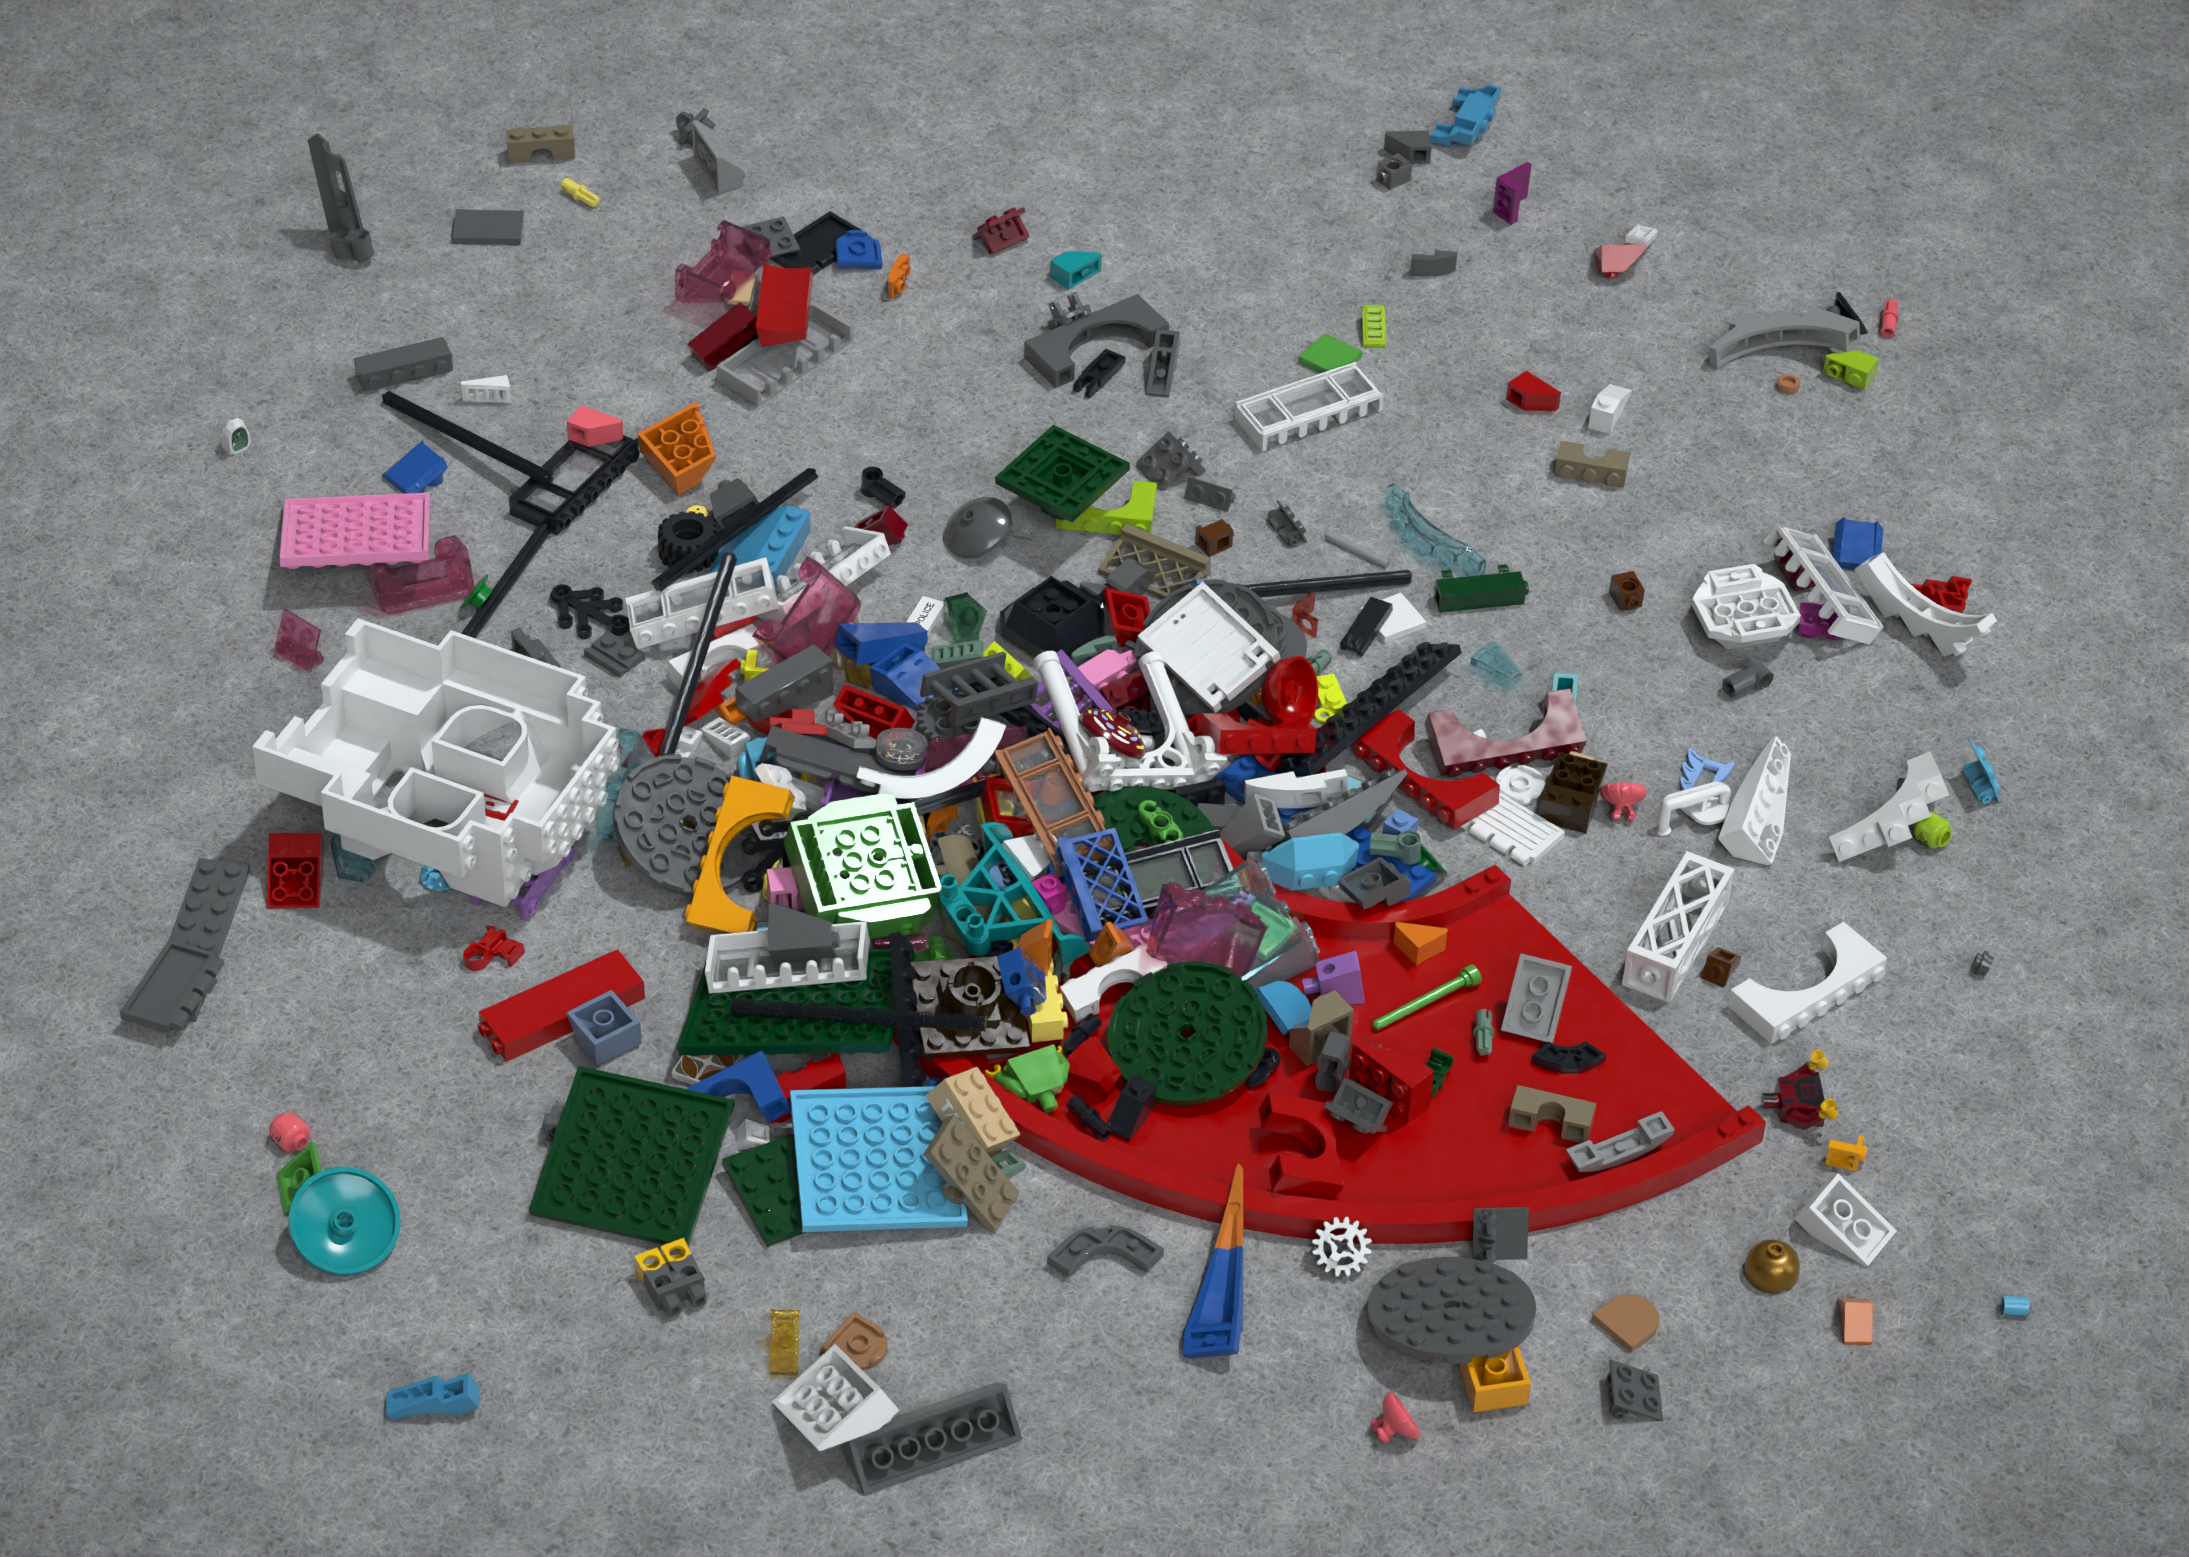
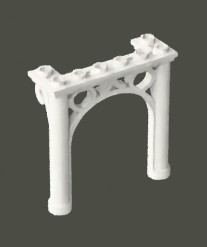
M1046 651L1034 658L1035 669L1041 674L1076 768L1083 779L1084 791H1115L1122 789L1124 786H1148L1175 790L1177 787L1212 780L1227 761L1226 756L1215 753V744L1210 736H1197L1195 738L1193 733L1190 732L1164 668L1165 661L1161 652L1153 651L1146 653L1138 661L1165 729L1163 745L1154 751L1146 753L1142 759L1131 758L1116 751L1108 745L1104 737H1095L1085 728L1079 720V710L1056 652ZM1172 742L1174 744L1175 749L1170 747ZM1162 756L1172 759L1177 767L1165 764Z

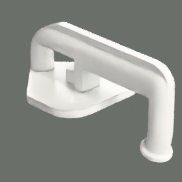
M1715 781L1667 795L1661 802L1658 827L1656 829L1657 834L1667 836L1671 833V827L1669 826L1671 811L1679 808L1696 822L1703 825L1724 822L1731 798L1729 786Z

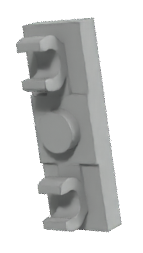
M826 710V722H816V725H827V735L825 736L852 748H875L876 739L868 736V724H862L861 721H852L851 724L843 723V713H836V710Z

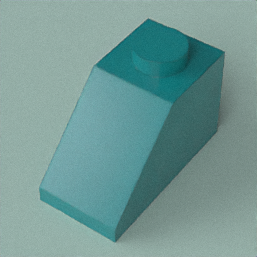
M1066 251L1050 260V277L1069 290L1101 271L1102 254L1099 252Z

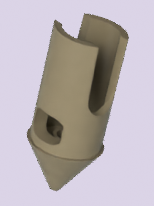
M963 835L940 837L937 841L945 865H935L939 880L945 874H952L955 876V879L957 878V885L960 887L979 863L972 842ZM939 900L937 908L945 927V936L968 951L943 914ZM972 904L977 913L982 915L981 918L984 919L986 925L993 907ZM963 918L960 921L965 922L967 918ZM987 953L977 957H987Z

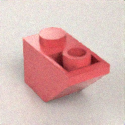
M581 405L567 421L568 440L587 447L621 441L623 439L622 419Z

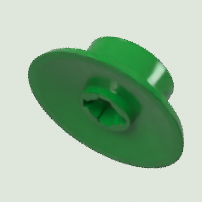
M488 574L477 583L459 608H464L470 603L478 609L492 592L485 585Z
M1421 843V859L1417 863L1433 872L1438 869L1445 874L1448 873Z

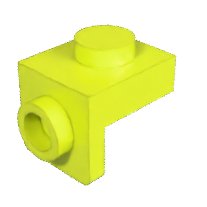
M747 650L746 660L741 661V674L745 675V682L768 670V668H758L757 650Z

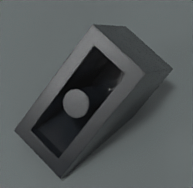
M1135 1075L1131 1077L1120 1092L1108 1125L1113 1129L1112 1134L1131 1141L1156 1107V1084Z

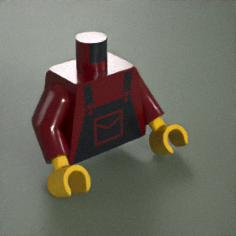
M1816 1049L1811 1053V1063L1806 1062L1790 1074L1778 1078L1775 1093H1762V1108L1777 1109L1781 1123H1789L1806 1130L1813 1126L1823 1127L1825 1117L1829 1120L1837 1118L1838 1112L1836 1109L1838 1105L1832 1098L1824 1099L1819 1072H1815L1816 1068L1824 1070L1829 1064L1825 1053L1821 1049Z

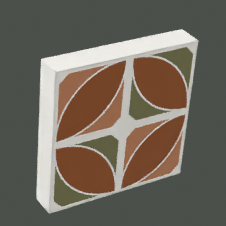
M682 1056L671 1072L672 1078L694 1085L722 1071L726 1067L742 1061L744 1056Z

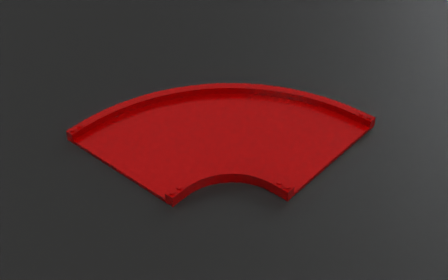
M1223 839L1222 842L1237 880L1240 881L1239 888L1253 896L1255 902L1257 901L1295 925L1297 933L1266 962L1226 939L1223 934L1196 962L1212 963L1230 969L1233 974L1242 980H1246L1255 991L1261 986L1276 981H1285L1296 986L1305 995L1302 979L1318 976L1316 969L1318 961L1357 951L1365 1003L1349 1004L1354 1009L1351 1048L1348 1054L1349 1067L1344 1078L1349 1079L1352 1047L1355 1041L1364 1044L1371 1043L1376 1047L1381 1044L1383 1049H1390L1391 1051L1414 1056L1425 1064L1429 1062L1433 1047L1454 1056L1453 1066L1445 1075L1444 1087L1441 1090L1439 1089L1438 1095L1435 1098L1430 1099V1107L1408 1124L1389 1110L1383 1123L1387 1126L1386 1132H1376V1134L1367 1132L1365 1134L1352 1127L1354 1123L1346 1119L1340 1121L1333 1117L1332 1128L1336 1136L1337 1156L1340 1157L1339 1167L1341 1176L1344 1178L1343 1189L1340 1193L1338 1192L1334 1200L1272 1192L1269 1169L1279 1153L1307 1159L1314 1158V1155L1303 1141L1294 1136L1262 1130L1258 1109L1268 1092L1325 1103L1333 1102L1336 1094L1317 1089L1315 1085V1077L1318 1072L1317 1062L1307 1067L1289 1048L1290 1033L1283 1035L1266 1010L1268 1036L1265 1048L1271 1047L1276 1049L1280 1054L1281 1061L1277 1070L1271 1072L1269 1078L1264 1083L1247 1088L1245 1080L1239 1087L1227 1095L1198 1105L1174 1106L1156 1102V1107L1131 1141H1127L1110 1133L1111 1136L1107 1140L1100 1141L1090 1129L1084 1128L1079 1123L1077 1116L1066 1107V1104L1069 1103L1068 1100L1072 1096L1079 1095L1089 1107L1095 1108L1102 1120L1108 1124L1120 1092L1126 1085L1121 1076H1119L1108 1094L1089 1088L1084 1081L1068 1076L1061 1092L1054 1096L1058 1108L1044 1113L1039 1101L1029 1104L985 1074V1070L995 1072L994 1065L997 1064L1000 1065L1001 1071H1003L1008 1059L1053 1044L1055 1048L1061 1046V1043L1071 1034V1029L1081 1023L1076 1024L1064 1003L1061 1011L1067 1014L1068 1028H1064L1063 1039L1032 1043L1028 1029V1020H1026L1024 1015L1030 1045L1028 1052L1014 1053L1013 1056L987 1059L985 1055L923 1059V1053L920 1057L923 1071L927 1072L926 1074L931 1080L935 1076L940 1078V1083L946 1078L978 1067L1021 1134L1013 1141L1063 1169L1142 1202L1190 1217L1222 1224L1236 1167L1240 1164L1243 1168V1229L1313 1240L1320 1239V1236L1316 1233L1317 1229L1326 1230L1323 1225L1325 1221L1333 1225L1334 1217H1337L1340 1223H1343L1345 1217H1349L1350 1225L1358 1221L1357 1229L1359 1231L1367 1229L1363 1237L1364 1239H1371L1372 1242L1369 1244H1429L1472 1241L1473 1208L1528 1207V1232L1575 1223L1646 1201L1696 1179L1762 1143L1766 1121L1749 1105L1737 1111L1515 900L1510 895L1511 879L1497 865H1493L1438 893L1414 900L1398 902L1387 906L1385 903L1376 904L1364 910L1357 903L1332 901L1296 890L1291 891L1259 877L1258 870L1240 857ZM1217 862L1215 872L1223 877ZM1396 922L1447 928L1445 950L1415 965L1394 944ZM1052 939V958H1053L1054 952L1057 950V945H1056V943L1054 942V940ZM1089 952L1075 959L1070 965L1069 980L1077 979L1097 967ZM1520 953L1572 966L1553 1044L1571 1047L1587 1041L1607 1055L1604 1063L1593 1069L1578 1073L1550 1071L1531 1062L1532 1055L1547 1042L1501 1030ZM972 955V956H970V957H968V958H979V957H977V956H975V955ZM1470 964H1473L1479 970L1482 981L1472 988L1462 986L1380 1030L1373 1028L1372 1024L1376 1019L1457 978L1458 974L1461 973V969ZM1064 973L1061 974V982L1058 981L1059 989L1057 994L1061 993L1060 987L1067 982H1063ZM1121 982L1110 986L1100 998V1013L1096 1015L1100 1018L1102 1024L1090 1037H1096L1109 1055L1108 1027L1110 1018L1121 996H1125L1134 987L1131 982ZM1320 992L1305 995L1310 1002L1311 1008L1313 1000L1321 995ZM1480 1009H1486V1017L1487 1012L1491 1011L1492 1028L1494 1029L1492 1051L1489 1055L1485 1054L1484 1056L1478 1054L1476 1038L1473 1035V1030L1476 1027L1475 1014ZM896 1025L892 1041L899 1047ZM1184 1030L1181 1033V1036L1187 1039V1037L1192 1036L1195 1033V1031ZM1062 1050V1054L1067 1059L1069 1055L1065 1054V1052ZM1520 1085L1597 1103L1594 1122L1589 1136V1140L1593 1145L1637 1128L1638 1120L1660 1111L1663 1112L1675 1129V1133L1659 1146L1627 1163L1600 1171L1579 1172L1566 1154V1149L1581 1143L1562 1139V1126L1557 1121L1551 1119L1542 1120L1536 1125L1535 1132L1510 1127L1508 1124L1517 1086ZM1335 1229L1330 1233L1339 1236L1343 1235L1347 1229ZM1355 1235L1352 1239L1353 1243H1360Z

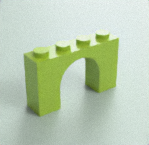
M1133 481L1131 498L1125 506L1114 510H1103L1091 505L1072 523L1065 519H1056V529L1122 535V528L1125 524H1129L1151 533L1156 505L1157 483Z

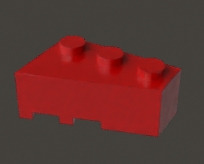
M844 684L833 703L837 712L843 713V720L848 724H851L852 721H861L862 724L869 725L868 736L876 739L875 749L884 740L893 738L905 739L915 723L905 707Z
M829 1053V1057L816 1063L813 1059L806 1063V1068L793 1074L789 1070L776 1076L789 1105L790 1090L846 1089V1071L839 1053ZM791 1112L769 1122L768 1124L776 1122L784 1123L789 1119H792Z

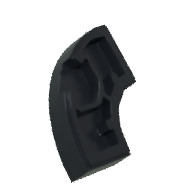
M1587 1041L1571 1047L1558 1046L1547 1042L1532 1055L1531 1062L1550 1071L1578 1073L1601 1065L1606 1061L1607 1055Z

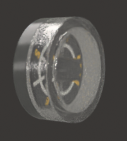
M907 728L884 730L877 737L876 760L881 765L894 770L907 771L917 769L926 762L927 739L921 733Z

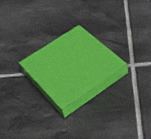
M1324 333L1299 356V363L1319 373H1323L1353 362L1357 363L1362 358L1363 351Z

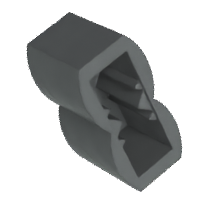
M1332 1031L1327 1034L1317 1059L1318 1072L1315 1077V1085L1318 1090L1337 1094L1349 1067L1348 1054L1351 1048L1349 1036Z

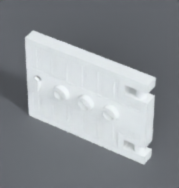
M1204 582L1199 584L1138 635L1140 642L1150 652H1161L1165 666L1215 713L1222 708L1220 702L1224 698L1231 701L1267 671L1265 664L1271 660L1275 664L1281 659L1279 652ZM1217 689L1218 691L1212 695L1211 693Z

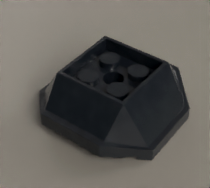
M1050 576L1000 611L1001 636L1034 657L1046 651L1057 653L1062 649L1071 659V654L1076 649L1090 641L1105 636L1103 603L1067 580L1060 581Z

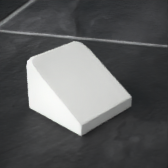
M745 1119L736 1130L737 1150H748L770 1142L769 1126Z

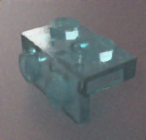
M333 835L330 844L338 878L363 883L368 882L371 874H374L377 869V859L372 860L342 849L341 836Z

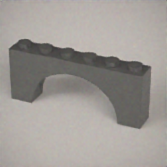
M1136 294L1026 340L1024 344V358L1054 388L1074 381L1075 363L1070 356L1081 345L1103 337H1126L1140 341L1151 348L1154 346L1156 330H1169V323L1141 296Z

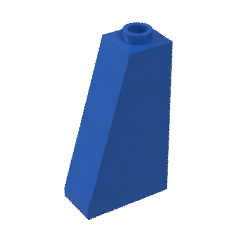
M917 622L838 624L834 647L856 665L874 663L881 660L903 643H907L924 652L925 645L928 642V631Z

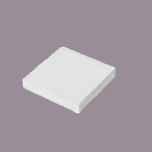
M1402 593L1382 599L1392 603L1393 611L1377 634L1384 643L1426 628L1424 618Z

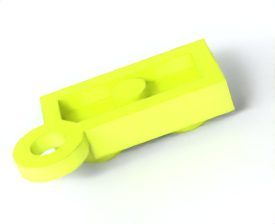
M1334 673L1316 676L1320 708L1315 712V719L1322 724H1325L1329 717L1336 715L1342 710V706L1347 704ZM1321 714H1328L1329 717L1323 718V717H1321L1320 715H1321Z

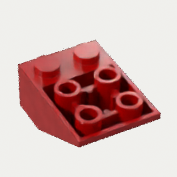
M269 833L267 909L320 908L324 864V840L321 833Z
M1356 1041L1353 1043L1350 1080L1393 1102L1390 1111L1407 1124L1430 1107L1434 1075L1432 1069L1414 1056Z

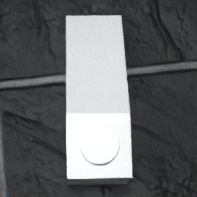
M1609 384L1598 393L1591 407L1588 428L1611 434L1632 390Z

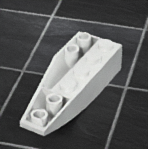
M1777 736L1772 737L1747 773L1732 801L1718 837L1719 841L1733 857L1767 866L1772 864L1783 835L1791 757L1788 747Z

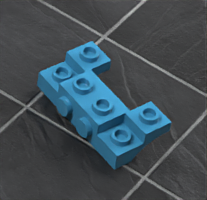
M1491 84L1479 89L1460 87L1456 98L1453 97L1452 106L1460 108L1455 116L1454 125L1437 123L1436 130L1430 134L1431 142L1450 147L1454 141L1472 146L1475 140H1479L1482 133L1485 134L1487 132L1489 122H1493L1496 115V109L1494 108L1501 98L1502 87Z

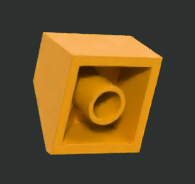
M1519 1346L1491 1359L1484 1355L1473 1357L1471 1363H1459V1371L1473 1413L1528 1405L1531 1382Z

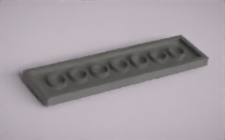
M199 858L169 939L217 953V958H219L250 873V864ZM206 993L204 996H201L200 1002L192 1014L189 1015L187 1021H197Z

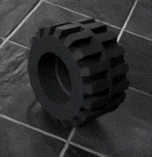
M683 511L679 512V514L669 515L670 518H665L658 527L659 558L664 565H668V568L672 567L718 533L717 524L715 521H712V518L704 516L700 512L697 514L694 511H689L688 513ZM719 550L698 564V566L692 568L688 573H693V570H697V572L703 571V567L709 568L711 563L717 558Z

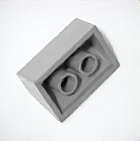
M697 120L692 121L693 156L717 192L722 193L743 187L745 170L742 165L738 164L735 154L729 151L726 141L722 140L716 131Z

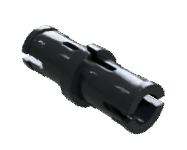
M1074 1095L1068 1100L1069 1103L1066 1104V1107L1077 1116L1079 1123L1084 1128L1090 1129L1100 1141H1105L1111 1136L1110 1133L1113 1132V1129L1102 1120L1095 1108L1089 1107L1079 1095Z

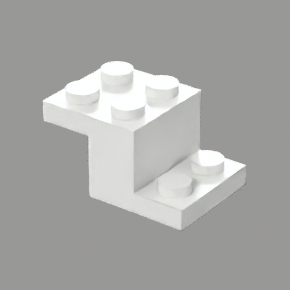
M764 763L754 768L762 783L790 789L795 796L788 821L792 820L796 814L807 810L803 804L805 799L801 792L794 788L791 782L793 778L786 768ZM772 820V821H773V823H774V822H782V821H784V820ZM760 822L752 824L761 841L784 838L787 832H777L766 837L759 830ZM766 825L763 830H769L771 826Z

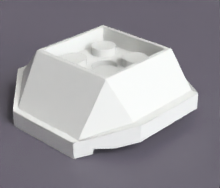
M1755 564L1708 571L1703 583L1692 599V607L1708 638L1716 639L1727 650L1777 642L1782 636H1787L1800 623L1801 615L1784 583L1769 574L1763 573L1762 569Z

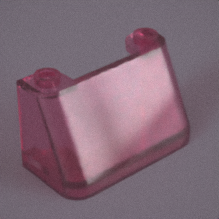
M723 220L717 227L721 231L718 239L711 241V250L694 268L681 263L675 269V298L683 303L726 302L729 299L731 300L735 292L764 262L769 260L771 256L770 239Z
M456 535L444 537L436 542L434 546L435 559L389 569L388 564L385 562L374 563L368 566L363 565L378 606L383 612L387 614L399 613L465 598L471 594L474 589V580L468 549Z
M808 556L798 570L799 578L807 586L781 623L774 620L762 622L752 635L777 664L813 644L829 656L835 648L838 624L852 623L861 609V601L857 595L819 562Z

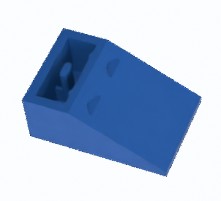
M903 643L869 667L875 692L915 711L920 710L921 703L925 704L926 697L922 698L920 696L923 674L941 669L922 650L907 643Z

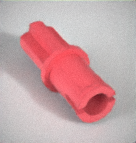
M1889 298V301L1885 302L1884 312L1880 318L1882 321L1880 334L1884 337H1893L1895 335V325L1899 320L1897 314L1899 303L1894 301L1893 298Z

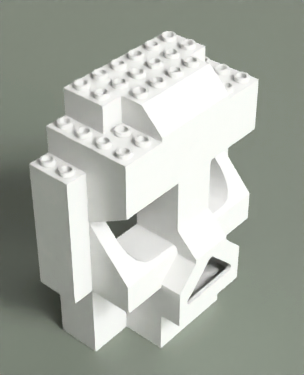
M358 618L345 633L347 653L321 683L323 703L304 725V719L294 716L276 739L275 733L265 730L252 746L257 784L321 806L324 828L340 834L341 845L344 850L372 860L390 853L439 870L450 888L506 908L510 901L517 897L524 882L529 881L532 874L538 875L557 866L563 857L568 856L571 846L576 840L581 838L588 823L591 824L600 807L605 806L608 800V793L606 792L607 778L619 766V758L617 757L619 741L616 739V728L602 723L601 702L587 697L588 688H586V677L452 630L437 646ZM511 722L514 723L520 735L519 740L503 761L465 749L480 736ZM402 771L405 776L391 792L388 799V807L375 808V796L394 772ZM484 794L502 799L506 802L484 797ZM519 800L513 813H510L505 821L485 815V808L506 814L513 801ZM485 802H494L495 806L486 805ZM435 818L449 823V825L436 828L426 826L424 823Z

